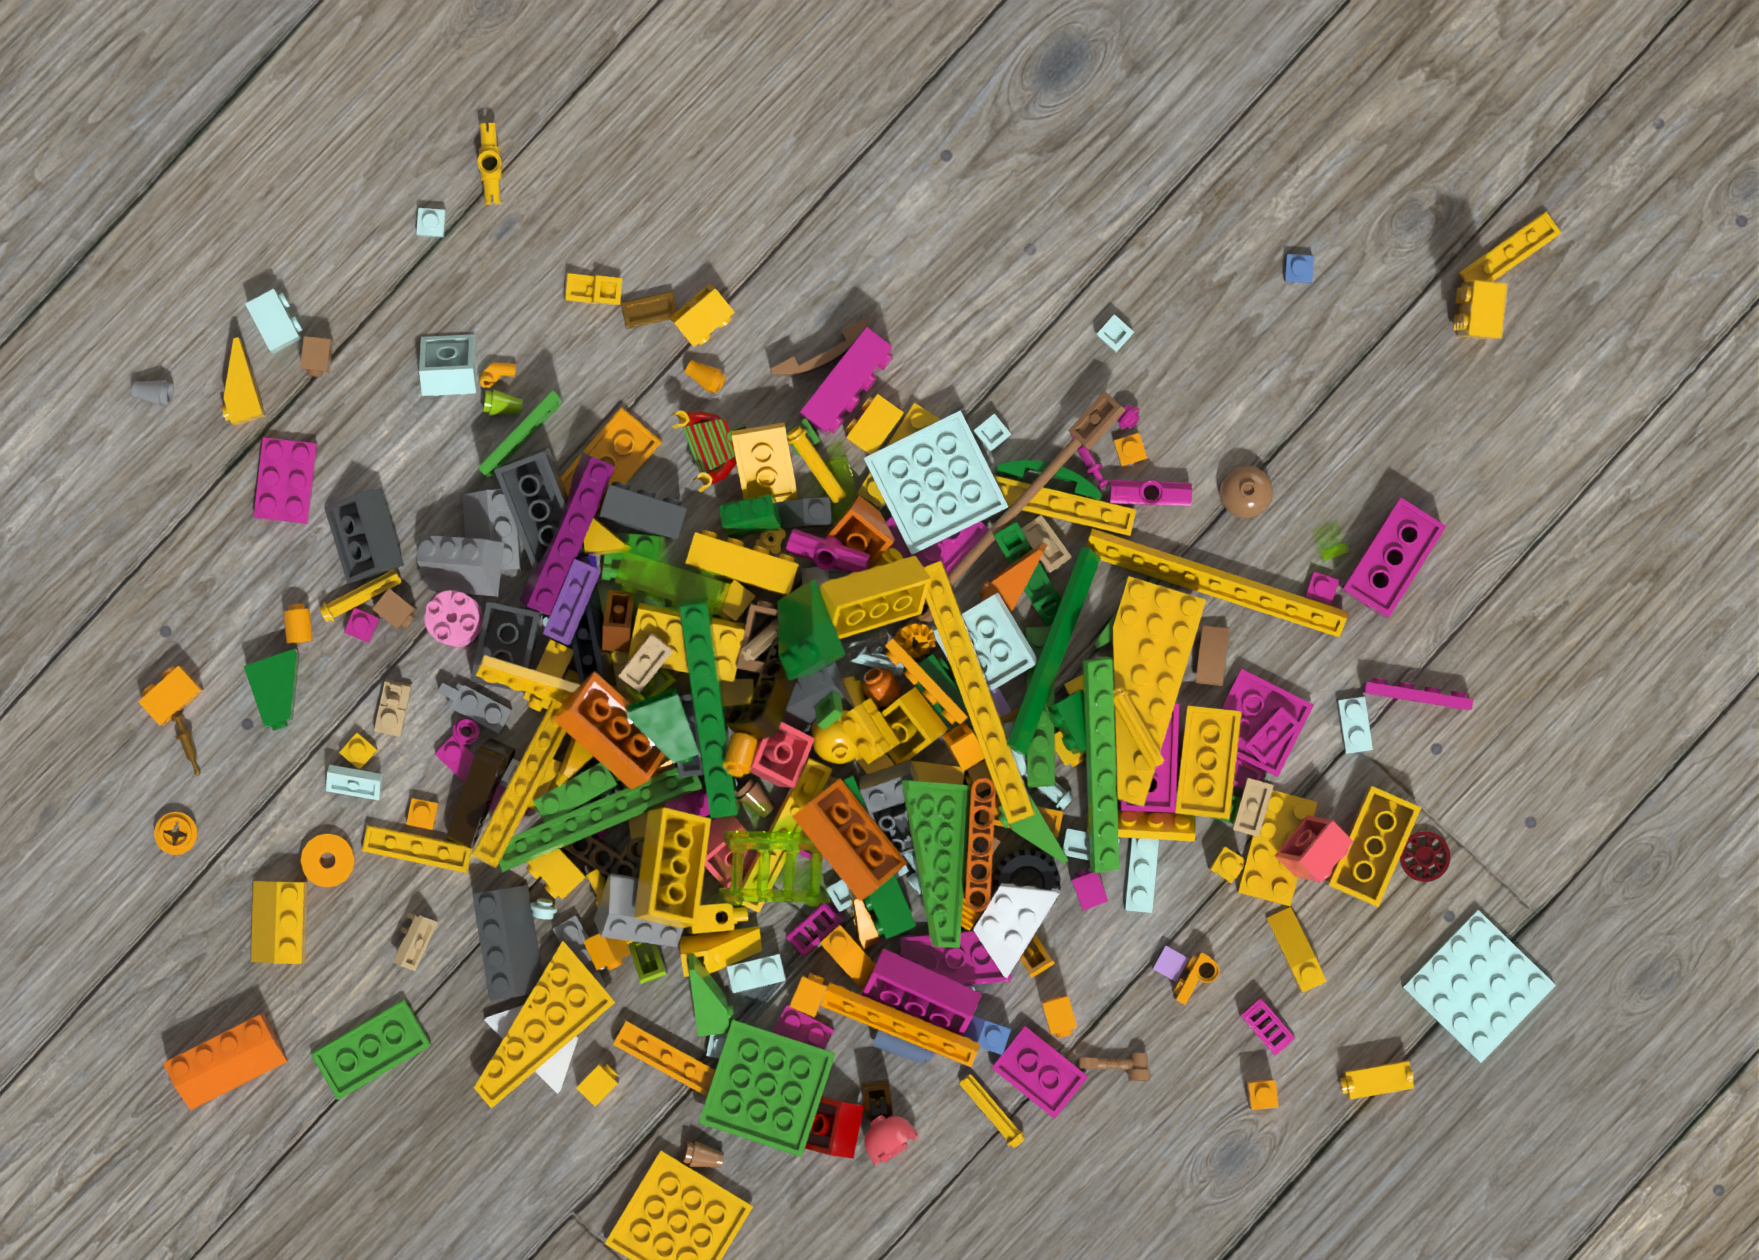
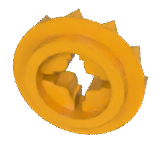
M914 623L903 627L894 637V640L912 659L917 658L920 661L923 655H930L931 648L936 647V637L933 630L921 623ZM913 637L918 641L916 648L912 646Z
M181 812L165 814L158 820L154 829V838L158 847L171 855L186 853L194 847L198 837L197 825L190 816ZM177 822H179V831L184 832L187 836L178 837L174 845L173 836L165 833V831L174 830Z

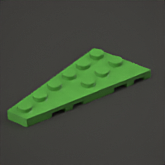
M902 780L931 944L935 947L960 948L971 785Z

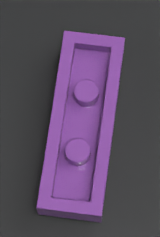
M574 559L543 634L570 645L601 572L600 569Z

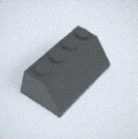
M549 447L524 455L494 469L533 570L536 569L552 541L568 499ZM584 541L578 554L584 552Z
M528 885L472 894L489 1001L531 994L543 974L534 918L530 909L531 900Z

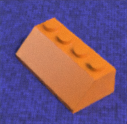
M593 672L564 701L553 720L632 790L649 781L665 754L628 718L624 706L630 703L596 672Z
M841 778L792 816L859 901L866 898L908 864Z
M263 1013L164 1062L163 1065L175 1089L189 1109L192 1110L288 1062Z

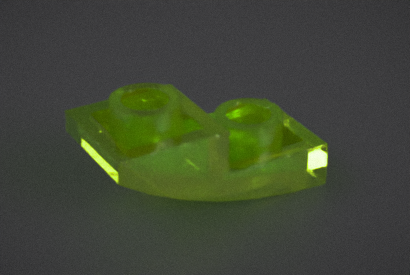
M846 454L824 461L845 492V497L839 502L834 503L831 500L836 517H840L858 497L854 476Z

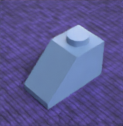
M973 1015L962 1037H967L972 1041L980 1043V1048L1003 1055L1011 1028Z

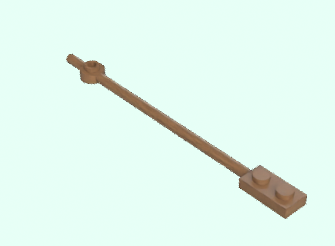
M1104 391L1068 431L1074 438L948 574L951 586L955 584L995 540L993 534L1010 524L1082 444L1089 450L1122 415L1125 409L1108 393ZM926 599L922 613L908 618L892 635L893 637L907 625L914 623L927 624L934 620ZM928 608V611L923 614L924 610Z

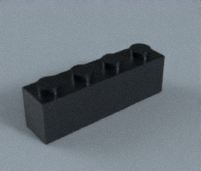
M597 581L571 643L579 685L593 672H596L613 687L617 686L611 653L608 650H602L604 616Z

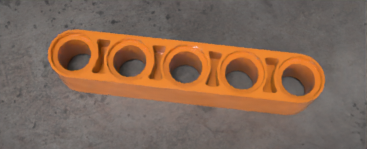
M986 778L978 779L972 784L970 795L965 902L974 911L984 910L990 901L996 789L993 782ZM984 782L991 787V793L987 798L977 796L975 789L979 783ZM981 809L987 811L990 817L989 822L982 826L974 821L976 811ZM984 837L988 841L986 851L979 853L974 850L972 844L975 838ZM982 864L985 866L987 873L983 879L977 880L971 875V869L974 865ZM975 891H980L985 895V902L979 907H975L970 903V895Z

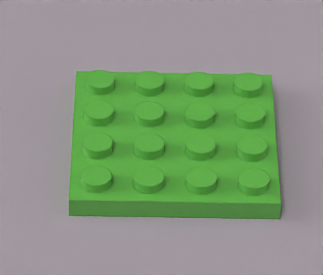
M732 1020L699 1123L802 1157L836 1053L737 1020Z

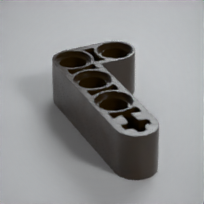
M779 639L772 644L750 703L734 705L724 714V723L734 733L748 734L755 739H766L772 737L781 725L798 678L788 679L779 657Z
M492 738L479 747L446 836L447 839L470 849L475 846L501 775L507 770L514 758L515 748Z
M595 834L585 837L588 846L584 851L579 848L578 841L563 847L606 876H609V874L623 875L622 869L625 865H628L632 869L631 877L639 878L642 857L637 854L636 846L639 842L644 844L645 837L630 840L623 852ZM603 850L607 851L610 855V861L607 865H604L600 860V854Z

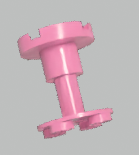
M449 590L437 594L427 604L425 625L430 635L437 641L453 647H463L477 639L481 631L484 614L480 605L471 597L462 592Z

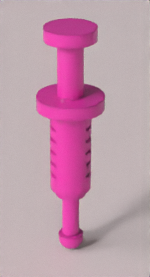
M1081 445L1077 452L1088 468L1086 471L1087 475L1094 474L1099 483L1097 486L1099 490L1106 487L1110 482L1109 480H1104L1099 471L1103 467L1102 464H1097L1091 452L1084 445Z

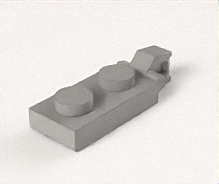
M442 682L437 691L450 698L447 705L451 706L453 710L498 734L501 733L513 711L472 688L459 683L454 689Z
M577 915L554 927L553 931L560 943L564 940L598 982L604 986L606 982L600 971L605 969V967L596 970L583 942L589 936Z

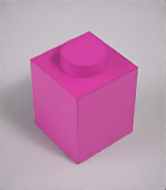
M1090 867L1075 873L1076 878L1072 879L1071 882L1083 911L1108 902L1098 873L1091 872Z

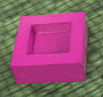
M1313 572L1305 598L1331 606L1339 580Z
M354 608L344 633L370 643L380 618Z

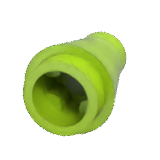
M492 389V391L486 390L482 412H489V415H520L523 399Z

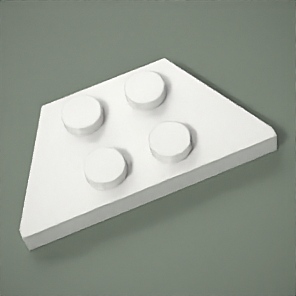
M1001 883L973 930L1004 977L1008 978L1060 894V890L1036 889L1034 886L1018 887L1015 884Z
M524 1005L489 1016L484 1021L504 1039ZM578 1036L535 1071L557 1094L562 1089L579 1038Z

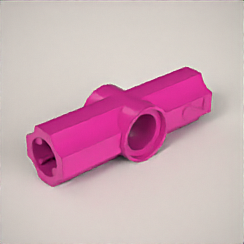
M1111 480V504L1191 507L1192 483L1157 482L1153 480ZM1147 486L1155 487L1158 491V498L1152 501L1146 499L1143 493L1144 489Z
M793 529L786 547V552L814 561L816 566L822 570L834 568L849 574L865 571L870 561V554L843 546L835 537L823 539L797 529ZM824 551L830 552L833 556L827 555Z

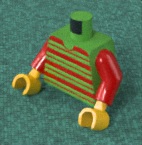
M678 411L672 413L670 417L677 416L679 418V424L672 425L674 429L683 427L700 472L692 481L701 480L703 486L698 491L703 492L710 485L725 479L735 467L737 462L731 431L746 429V426L744 424L729 429L726 419H721L718 414L704 411Z

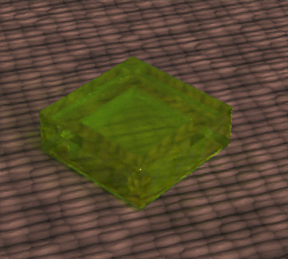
M1343 542L1319 552L1318 555L1323 563L1349 552L1347 544Z

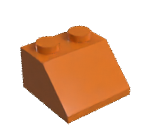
M858 495L824 536V538L835 537L843 546L870 554V561L866 570L870 569L895 541L881 512L860 495Z

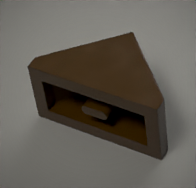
M889 1079L862 1082L867 1124H870V1122L881 1115L885 1119L893 1116Z

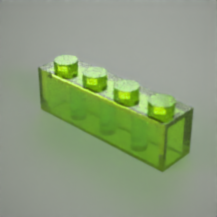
M624 551L615 579L616 583L622 584L621 590L636 594L637 590L647 592L646 598L662 602L663 598L673 600L671 606L680 608L682 600L709 597L712 617L713 614H722L731 585Z

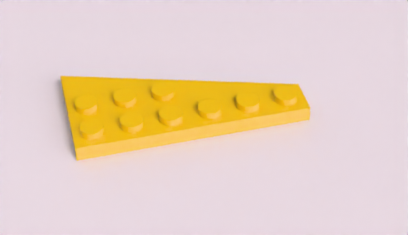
M564 940L474 1087L490 1108H493L616 1003Z

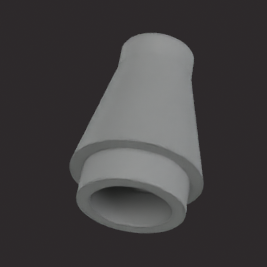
M167 380L134 381L132 385L133 397H139L159 406H164V404L170 405L172 402L174 386L168 383Z

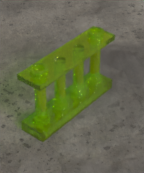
M724 831L723 841L734 852L731 887L719 888L720 896L728 904L741 905L743 901L805 902L809 906H820L821 903H830V896L824 890H820L823 855L805 832ZM747 849H757L760 852L757 889H741L744 853L747 852ZM774 850H784L786 852L783 889H768L770 856ZM800 850H810L812 853L809 890L794 889L796 860Z

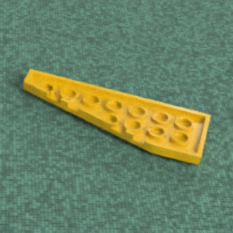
M1128 576L1112 628L1114 691L1123 687L1124 691L1128 690L1127 696L1160 752L1206 600ZM1115 708L1117 799L1144 807L1155 768L1151 769Z

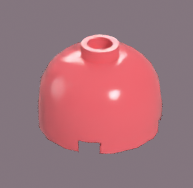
M881 1115L870 1122L872 1128L865 1136L864 1145L869 1158L875 1166H878L880 1160L882 1163L890 1160L908 1147L906 1144L908 1140L912 1138L915 1142L919 1135L906 1119L900 1116H891L885 1119Z

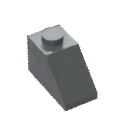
M830 497L777 502L782 529L832 526Z

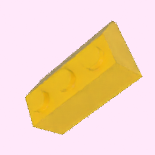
M253 881L251 962L305 963L308 882Z

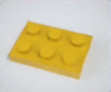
M785 422L731 431L743 498H760L761 495L772 493L776 502L798 499Z

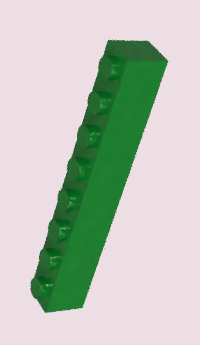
M709 597L682 600L680 614L710 817L738 815L739 800L735 776L730 775L723 766L730 739L728 726L724 723L726 711Z

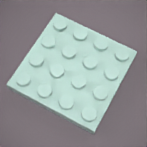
M961 410L864 458L911 555L1008 508Z
M1476 910L1408 980L1403 988L1467 1051L1482 1063L1556 985L1479 910Z

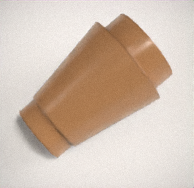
M749 778L737 789L738 800L763 818L774 809L775 806L757 781L754 782Z
M696 1140L693 1142L687 1141L682 1162L687 1163L689 1167L721 1168L724 1152Z

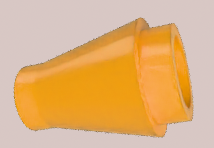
M691 360L685 369V374L690 376L708 393L713 392L717 394L726 380V375L722 373V369L701 364L694 360Z

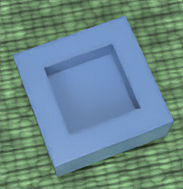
M1287 254L1285 282L1311 284L1314 256Z

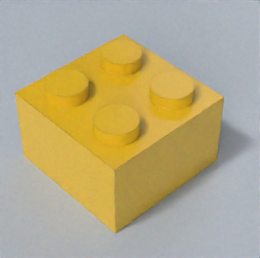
M916 687L904 694L881 713L900 741V744L887 752L896 764L911 760L949 730Z

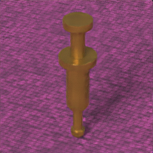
M184 714L172 717V722L176 721L180 732L175 737L180 739L186 758L193 765L194 774L199 776L201 771L198 769L195 760L197 759V754L190 737L193 732L192 730L186 732L182 718L185 717Z

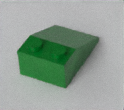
M811 580L778 601L779 657L789 680L812 675L846 655L816 580Z

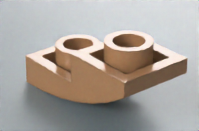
M1203 626L1196 683L1223 686L1230 636L1229 628Z

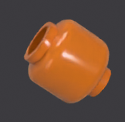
M873 668L864 675L861 683V689L866 698H871L878 708H888L897 700L901 692L898 681L889 669Z

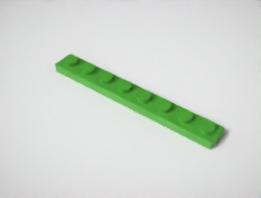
M1109 657L1083 660L1090 871L1094 873L1119 869L1113 660Z
M677 767L650 778L648 782L632 790L630 788L624 789L514 835L499 862L502 872L688 795L702 789V784L698 776L679 778Z

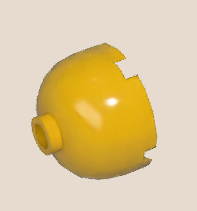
M843 710V715H845L849 711ZM817 721L813 723L811 729V737L814 738L813 747L821 759L831 764L841 765L851 762L859 755L858 749L849 735L844 732L843 726L839 721L832 723L826 730L819 727Z

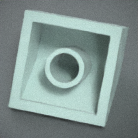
M475 334L421 337L419 375L422 396L476 393Z

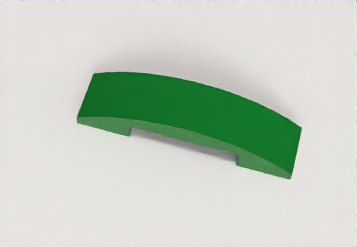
M1036 460L1010 461L999 464L996 472L1022 479L1025 469L1042 473L1050 463ZM1061 467L1054 474L1053 477L1075 483V495L1098 501L1101 500L1102 494L1098 489L1079 474L1065 467Z
M1017 521L993 534L1009 565L1032 550ZM1038 562L1024 591L1047 627L1053 623L1061 598Z

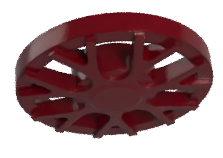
M1417 832L1408 838L1400 856V864L1410 878L1420 882H1431L1440 878L1448 869L1450 850L1447 843L1439 835L1432 832ZM1419 836H1426V846L1420 847ZM1435 839L1442 844L1436 851L1430 847ZM1409 842L1417 848L1414 854L1405 850ZM1436 854H1446L1445 863L1436 862ZM1414 857L1416 864L1407 868L1404 860ZM1433 864L1439 870V873L1435 876H1432L1428 870V867ZM1418 866L1424 867L1422 878L1414 875Z

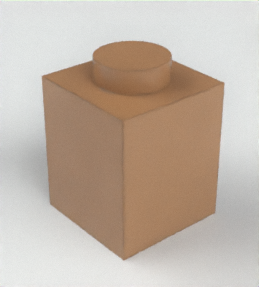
M304 336L300 369L307 371L306 375L311 377H322L323 373L330 374L334 342L331 339Z
M390 588L372 608L398 630H401L402 627L407 629L416 618L414 612L417 609Z

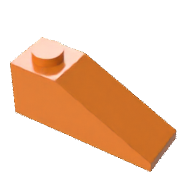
M1042 542L995 574L992 582L986 580L979 595L983 596L981 602L999 593L1008 610L1012 613L1048 544Z

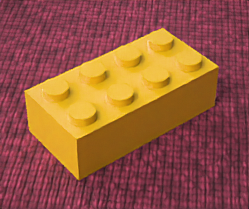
M1474 280L1464 282L1462 287L1457 288L1456 304H1460L1459 314H1455L1453 320V330L1457 331V337L1487 340L1502 338L1507 291L1506 283Z
M703 529L701 534L695 532L685 563L688 567L733 581L735 579L737 582L782 596L792 593L799 571V564L795 563L794 557L780 553L779 558L769 555L770 551L768 549L754 545L753 550L745 548L742 541L728 537L727 542L718 539V534Z
M912 556L905 559L901 558L882 566L878 565L862 572H854L842 578L828 580L825 583H821L820 592L838 637L841 639L920 615L931 578L917 557Z
M639 602L628 661L652 632L673 648L672 653L660 667L689 673L680 610ZM712 617L721 680L734 682L745 624Z
M1368 786L1347 834L1354 842L1348 848L1347 855L1333 867L1326 885L1370 905L1379 907L1421 807L1376 787Z
M668 808L648 811L634 918L678 928L697 925L711 823L710 818Z

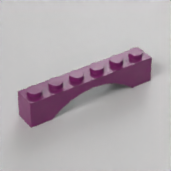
M583 452L572 477L568 499L557 530L543 558L530 575L519 600L527 607L549 616L551 615L615 466Z

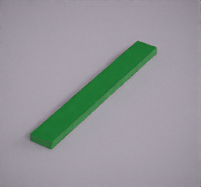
M1082 547L1080 549L1008 738L1007 746L1017 754L1026 756L1099 565L1101 558L1090 548Z

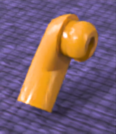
M490 363L479 375L480 385L487 389L491 388L501 376L515 377L516 364Z

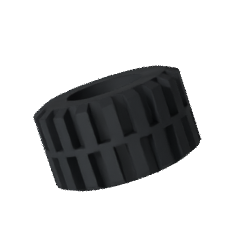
M1023 849L1008 854L999 862L994 872V894L1001 883L1011 884L1012 875L1023 867H1031L1040 873L1043 881L1042 890L1061 889V878L1058 868L1048 856L1035 850Z

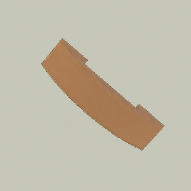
M866 319L842 330L845 341L801 365H798L793 356L770 368L772 375L780 377L797 376L816 371L831 364L843 356L868 326Z

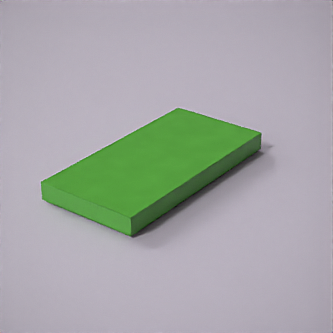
M552 391L478 467L488 479L495 475L494 469L504 465L563 404L560 396Z
M403 999L312 1052L311 1056L336 1099L339 1100L430 1047L431 1043L408 1003Z

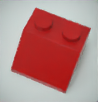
M822 1096L804 1149L830 1156L854 1159L864 1105Z

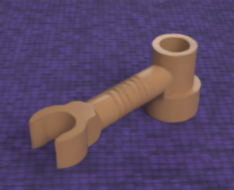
M1131 1053V1059L1079 1058V1069H1127L1129 1081H1150V1070H1147V1053Z

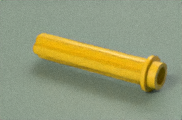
M800 426L793 428L786 435L788 437L787 442L789 444L793 443L834 503L839 502L845 497L844 490L806 437L807 431L801 429Z
M391 570L328 604L324 602L323 606L319 608L326 622L330 620L334 622V618L386 592L389 588L391 589L401 584L400 576L396 570Z
M1123 687L1114 691V706L1151 769L1156 768L1164 762V759L1127 696L1128 690L1124 691Z
M972 1074L967 1075L960 1081L959 1084L1008 1141L1007 1146L1011 1145L1013 1148H1016L1026 1139L1023 1135L1025 1132L1023 1130L1020 1132Z

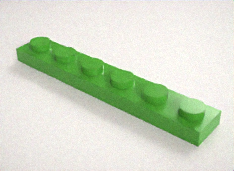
M1026 627V640L1038 660L1051 627ZM1036 665L1027 670V689ZM1055 681L1027 752L1028 787L1056 786L1055 726L1049 718L1050 711L1048 709V706L1055 703Z

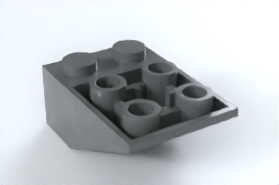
M911 760L860 777V792L870 816L901 855L914 851L902 780L919 781Z

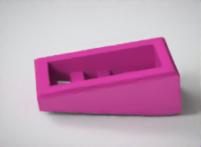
M826 899L787 934L786 938L804 957L844 921L845 917L829 899ZM823 910H824V911L829 915V917L834 921L833 923H831V922L827 919V917L822 913ZM815 917L826 927L824 931L813 920ZM807 924L818 935L816 938L805 928ZM798 932H801L810 942L808 945L797 936Z
M1260 997L1240 1014L1241 1018L1274 1056L1295 1039ZM1262 1008L1265 1012L1253 1022L1250 1018ZM1269 1016L1272 1020L1260 1030L1257 1026ZM1276 1024L1279 1028L1266 1038L1264 1034ZM1283 1032L1286 1037L1273 1046L1271 1042Z

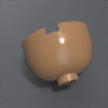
M1243 465L1235 467L1225 475L1220 483L1219 496L1223 507L1233 516L1250 519L1258 517L1267 510L1272 502L1273 487L1270 478L1264 471L1255 466Z

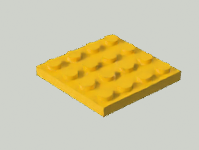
M661 1150L604 1244L631 1260H721L752 1210L753 1205Z

